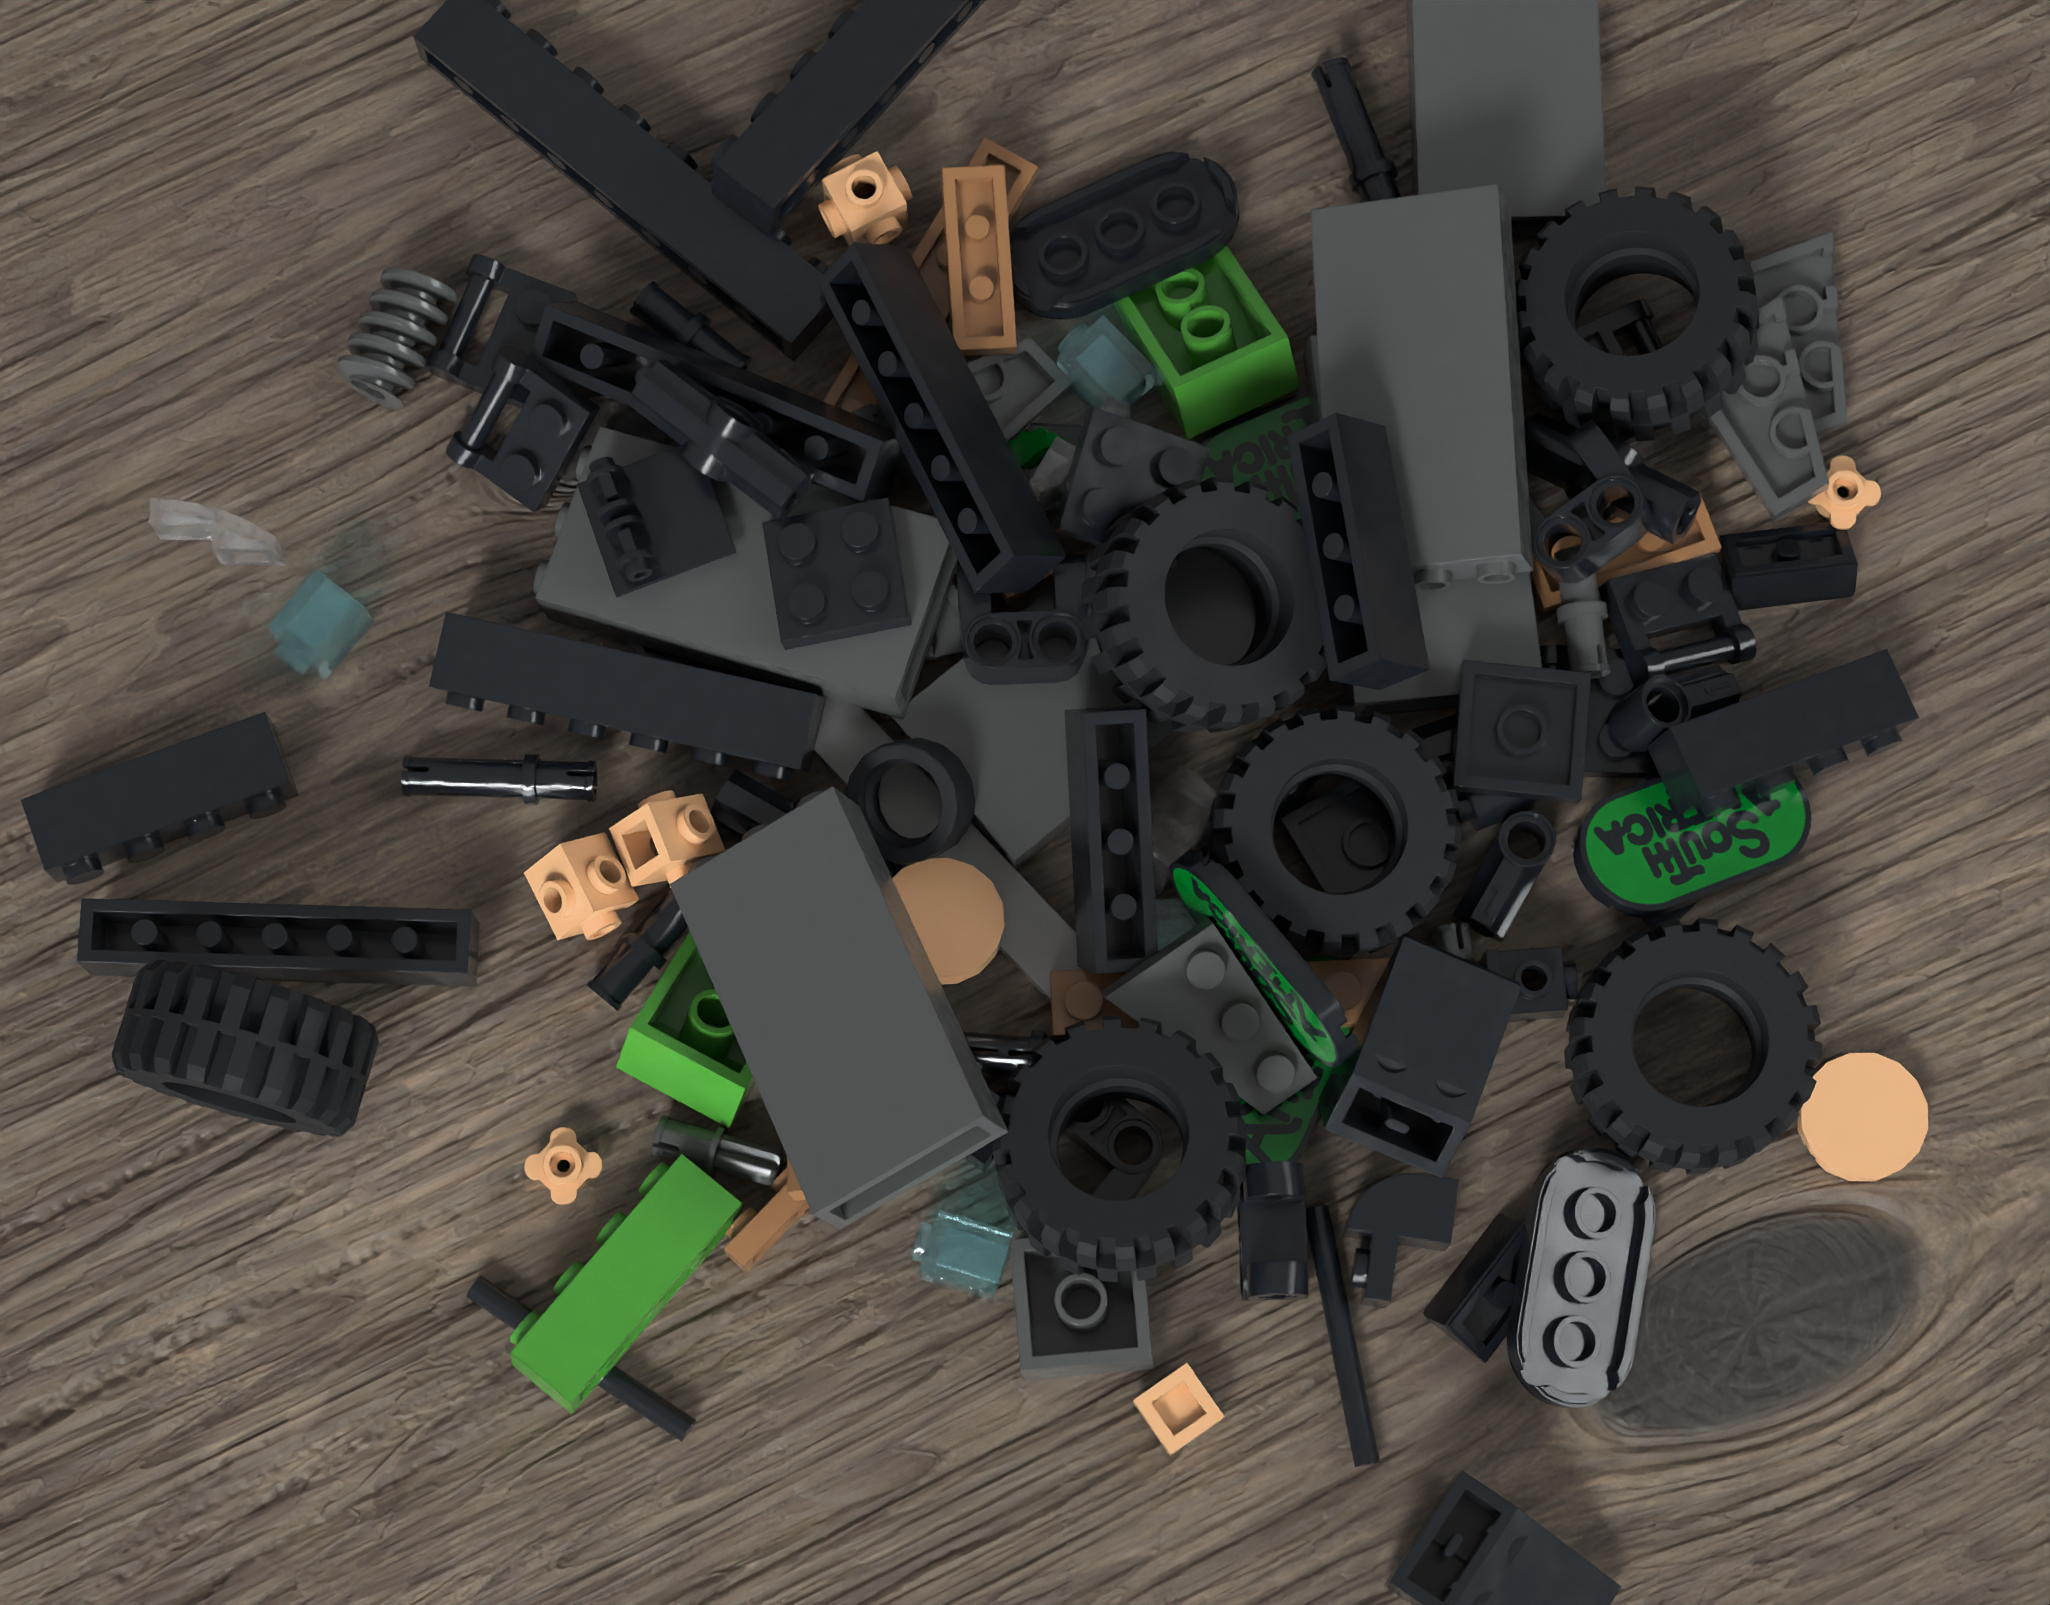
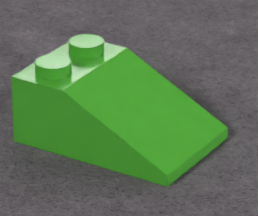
M1227 245L1209 260L1113 303L1162 401L1187 440L1300 388L1287 334Z
M689 932L630 1026L616 1068L730 1128L756 1083L691 932Z

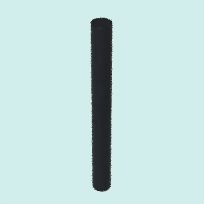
M1329 1205L1316 1206L1306 1209V1226L1354 1466L1360 1467L1380 1462L1330 1209Z
M483 1276L478 1277L466 1296L514 1330L533 1311ZM615 1365L598 1384L599 1387L681 1442L686 1438L696 1422V1419Z

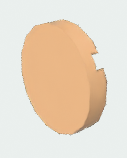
M931 858L902 868L892 878L941 985L957 984L979 974L996 956L1005 928L1003 901L992 881L977 868L952 858Z
M1848 1053L1828 1061L1813 1075L1817 1082L1810 1099L1802 1105L1798 1112V1132L1804 1146L1807 1145L1809 1152L1816 1158L1815 1161L1826 1172L1848 1181L1875 1182L1902 1170L1920 1152L1928 1131V1103L1918 1081L1899 1062L1877 1053Z

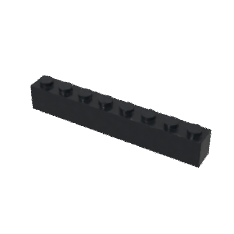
M446 0L413 36L420 58L794 362L834 317L817 283V280L829 267L816 257H811L808 261L803 259L790 248L792 240L780 227L769 237L712 194V184L695 171L698 165L684 149L673 142H670L665 147L648 133L651 130L650 125L637 111L626 104H623L618 109L602 96L604 93L603 87L590 73L579 66L571 71L555 57L558 55L555 47L536 30L529 29L525 34L510 22L511 14L499 0Z

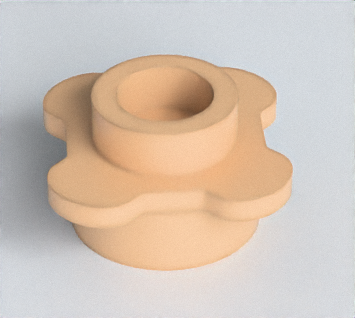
M1837 456L1832 459L1829 471L1826 472L1829 481L1828 489L1808 502L1815 505L1818 512L1825 519L1829 520L1834 528L1846 530L1855 524L1856 517L1862 509L1878 503L1881 497V489L1878 483L1866 480L1856 470V464L1852 458ZM1838 488L1847 489L1848 496L1845 498L1840 497L1837 494Z
M560 1127L551 1133L550 1143L539 1154H531L527 1157L524 1169L526 1175L531 1180H540L551 1191V1199L556 1204L569 1205L576 1200L577 1192L587 1184L589 1179H595L601 1174L603 1163L597 1153L587 1152L577 1143V1136L572 1129ZM562 1160H566L570 1164V1168L566 1172H560L557 1168L558 1163Z

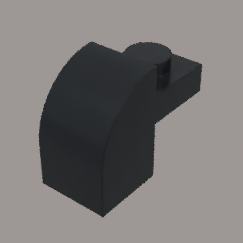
M1415 1173L1399 1174L1379 1181L1360 1197L1346 1221L1342 1236L1368 1240L1367 1249H1355L1351 1274V1287L1362 1288L1360 1305L1386 1308L1391 1302L1398 1245L1446 1251L1451 1245L1459 1179L1440 1178L1438 1176Z

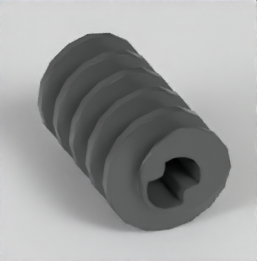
M390 267L383 270L380 277V282L384 289L375 290L370 296L369 304L373 311L364 312L359 317L358 326L363 333L352 334L348 339L347 347L352 355L340 356L336 363V369L340 376L363 396L385 407L398 410L403 409L405 404L392 393L393 388L413 390L416 383L403 371L404 366L424 368L427 361L414 349L415 344L435 346L437 338L425 327L426 323L432 322L446 325L448 321V316L436 306L437 301L457 303L459 296L452 288L429 275L404 268Z

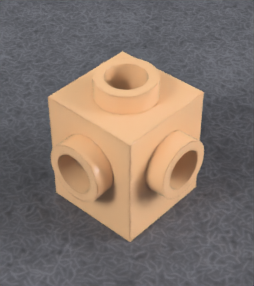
M878 151L864 158L859 154L844 158L830 169L829 176L822 179L824 202L818 204L819 211L833 237L837 238L843 235L848 246L853 242L886 245L908 228L906 202L913 198L911 190L897 165L887 169ZM875 192L872 197L867 198V199H861V198H863V197H865V196H867V195H869V194Z
M672 790L654 794L642 800L638 804L639 809L609 828L632 887L667 880L670 885L686 875L689 868L695 862L705 857L717 856L725 851L703 793L676 798Z
M605 832L560 843L524 872L557 940L584 933L587 940L602 937L619 927L622 922L618 915L639 900Z

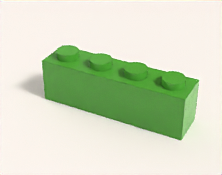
M683 1154L677 1158L671 1167L662 1162L648 1175L638 1191L644 1197L628 1216L619 1211L609 1220L596 1238V1242L601 1245V1248L586 1265H583L578 1260L575 1261L564 1272L553 1288V1291L559 1295L543 1315L536 1310L532 1311L519 1324L510 1338V1341L516 1345L510 1352L512 1365L571 1414L578 1409L726 1236L725 1233L728 1228L742 1214V1203Z

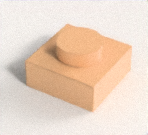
M1185 1363L1133 1400L1134 1405L1170 1456L1225 1417L1188 1363Z

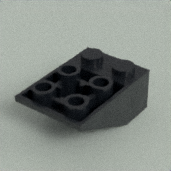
M1404 933L1352 1032L1357 1036V1051L1341 1065L1333 1069L1318 1098L1324 1129L1442 1178L1472 1122L1520 992L1521 983Z
M1463 1470L1453 1477L1384 1583L1385 1587L1412 1605H1610L1622 1587L1518 1507Z

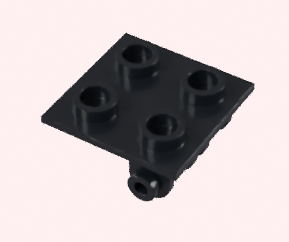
M682 445L623 467L615 465L612 457L599 458L589 465L591 474L587 477V480L577 484L616 597L737 553L710 477L686 461L680 451L683 447Z

